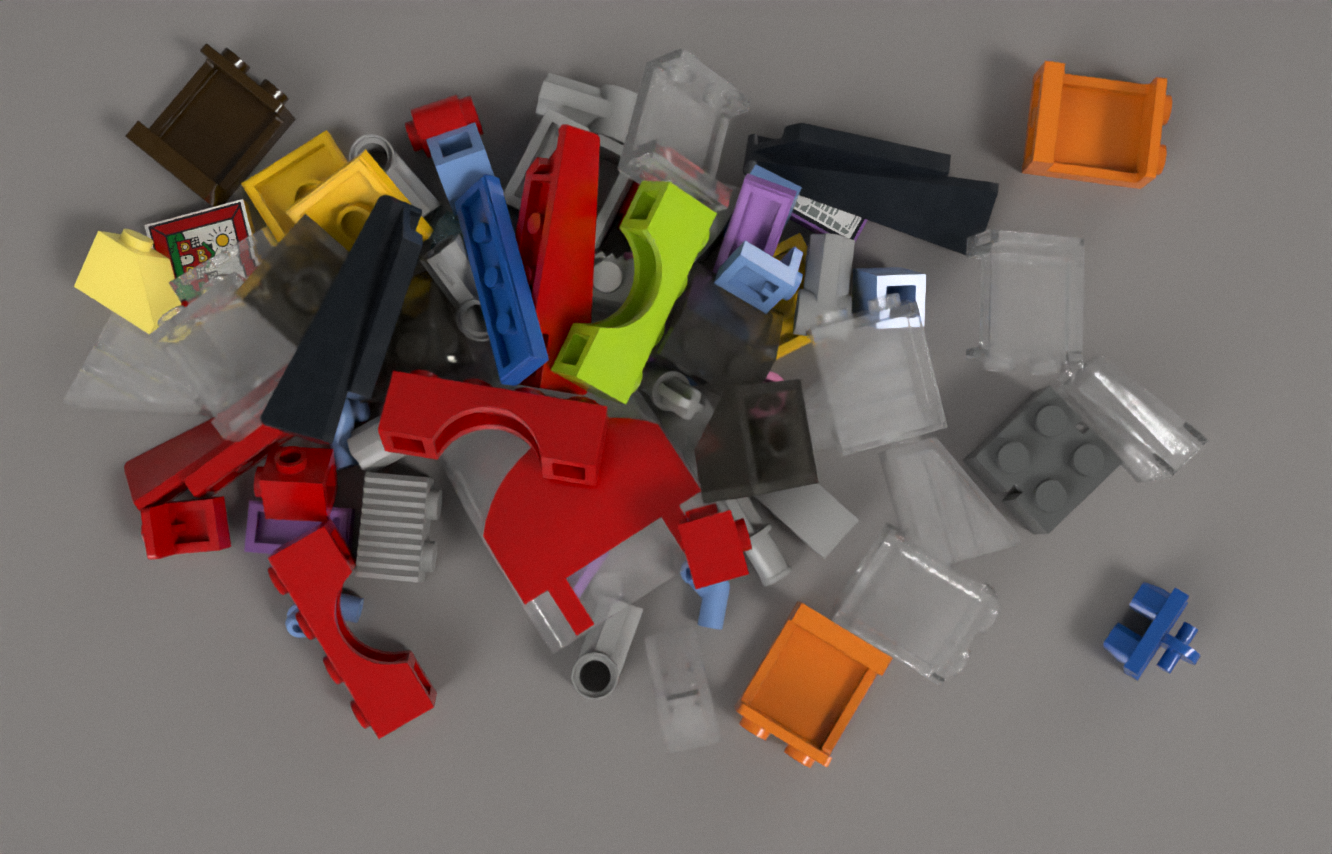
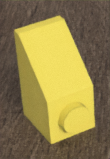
M123 229L121 234L98 231L74 287L149 335L183 337L187 330V325L170 259L151 248L154 243L153 240L139 232L130 229Z

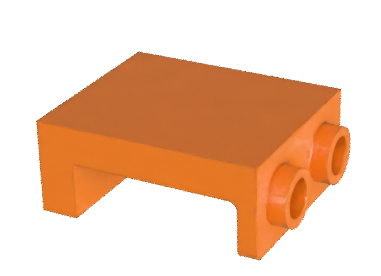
M1044 61L1033 75L1021 173L1142 189L1154 180L1156 175L1162 173L1167 155L1166 145L1160 144L1162 126L1167 124L1172 110V96L1166 95L1167 78L1156 77L1149 84L1072 75L1065 74L1066 63Z
M797 601L734 706L736 712L743 716L739 725L765 741L770 733L788 744L784 752L808 768H811L815 761L828 767L833 759L830 754L877 674L883 676L893 658L802 602Z

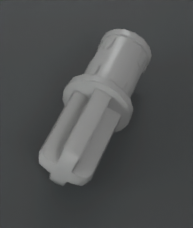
M653 361L646 362L642 370V380L638 389L650 395L655 406L663 411H673L687 420L692 419L695 412L702 413L704 411L705 403L700 401L701 392L689 385L685 375L675 370L667 371L659 363L656 365Z
M735 485L720 493L716 497V503L721 512L731 510L734 520L744 518L752 544V550L745 551L759 574L763 586L773 584L788 575L792 568L787 564L769 533L772 529L771 524L763 523L744 488L740 485Z

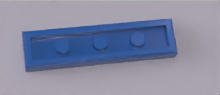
M484 174L454 204L500 382L505 385L517 386L545 364L549 358L500 178Z

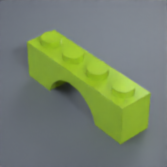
M642 181L619 227L629 242L634 258V278L629 295L622 306L608 318L595 323H573L550 371L599 398L626 405L630 395L637 390L641 383L642 370L653 347L663 337L665 322L675 301L682 295L687 286V275L697 254L705 247L709 240V229L717 213L670 181Z

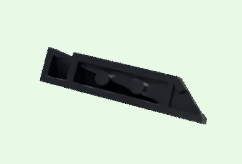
M806 123L785 126L782 138L779 139L758 136L755 133L750 134L747 138L743 164L745 176L747 173H751L755 165H758L802 187L800 196L969 257H974L979 252L999 188V183L947 176L950 171V154Z
M383 195L378 198L262 412L260 421L263 425L317 444H332L346 397L353 400L371 399L423 246V236L416 232L422 215V209L390 195Z

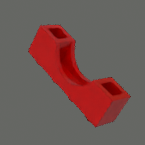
M413 370L410 373L393 371L378 426V432L385 451L438 460L452 442L465 434L484 429L502 430L518 436L532 448L539 460L543 478L591 486L597 485L608 429V406L599 405L595 400L583 396H572L568 399L550 397L537 389L520 387L514 391L495 388L488 382L473 378L465 379L462 382L441 379L436 374L425 370Z
M331 518L273 551L267 558L272 565L267 569L272 583L280 594H290L299 609L295 616L301 630L309 640L317 638L326 653V656L323 657V662L327 672L337 685L343 682L354 698L350 702L351 709L357 721L364 729L371 726L378 739L435 707L437 692L411 650L389 652L372 648L360 641L347 626L341 610V593L345 580L356 566V559Z

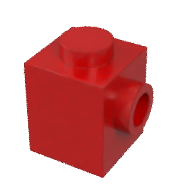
M271 446L264 466H258L254 476V493L256 497L262 498L265 518L324 522L330 518L338 491L334 449Z
M716 503L685 511L687 522L677 525L695 589L748 575L749 571L743 552L752 550V544L744 518L734 520L731 510L719 513Z

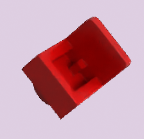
M224 496L171 501L141 509V536L145 543L146 554L149 560L161 559L175 554L220 551L231 547Z

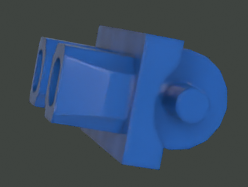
M1146 582L1142 583L1129 604V608L1152 621L1151 625L1143 637L1118 622L1103 643V647L1116 660L1124 664L1125 674L1138 681L1160 646L1166 651L1156 666L1170 674L1180 659L1189 664L1196 665L1201 656L1189 644L1197 634L1198 629L1184 622L1175 637L1169 634L1188 605L1189 595L1176 587L1170 594L1157 586Z

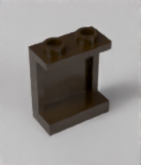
M206 43L200 50L206 57L205 63L148 129L140 121H137L125 137L204 201L215 207L225 204L241 183L245 181L296 119L284 106L289 98L267 79H264L258 85L246 75L250 67L234 52L226 47L220 54Z

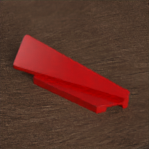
M562 124L558 129L557 148L549 158L536 157L526 170L515 237L549 358L545 364L518 385L584 396L588 391L550 370L573 323H591L600 137L595 133L568 124Z
M277 385L127 461L124 465V472L133 503L137 509L141 511L145 507L171 502L188 489L194 497H213L267 458L271 446H283L296 437L265 426L260 421V416Z

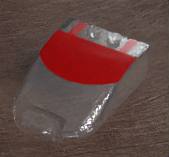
M490 340L485 342L469 341L450 361L441 379L459 382L469 378L479 379L488 382L495 388L514 391L520 387H528L501 384ZM534 388L550 397L568 399L572 396H581ZM638 389L630 395L626 405L599 398L590 392L583 396L595 400L599 405L608 406V429L596 486L543 478L539 460L532 448L518 436L502 430L484 429L465 434L452 442L439 457L447 477L480 537L552 654H555L688 568L677 525L687 522L685 511L713 504Z

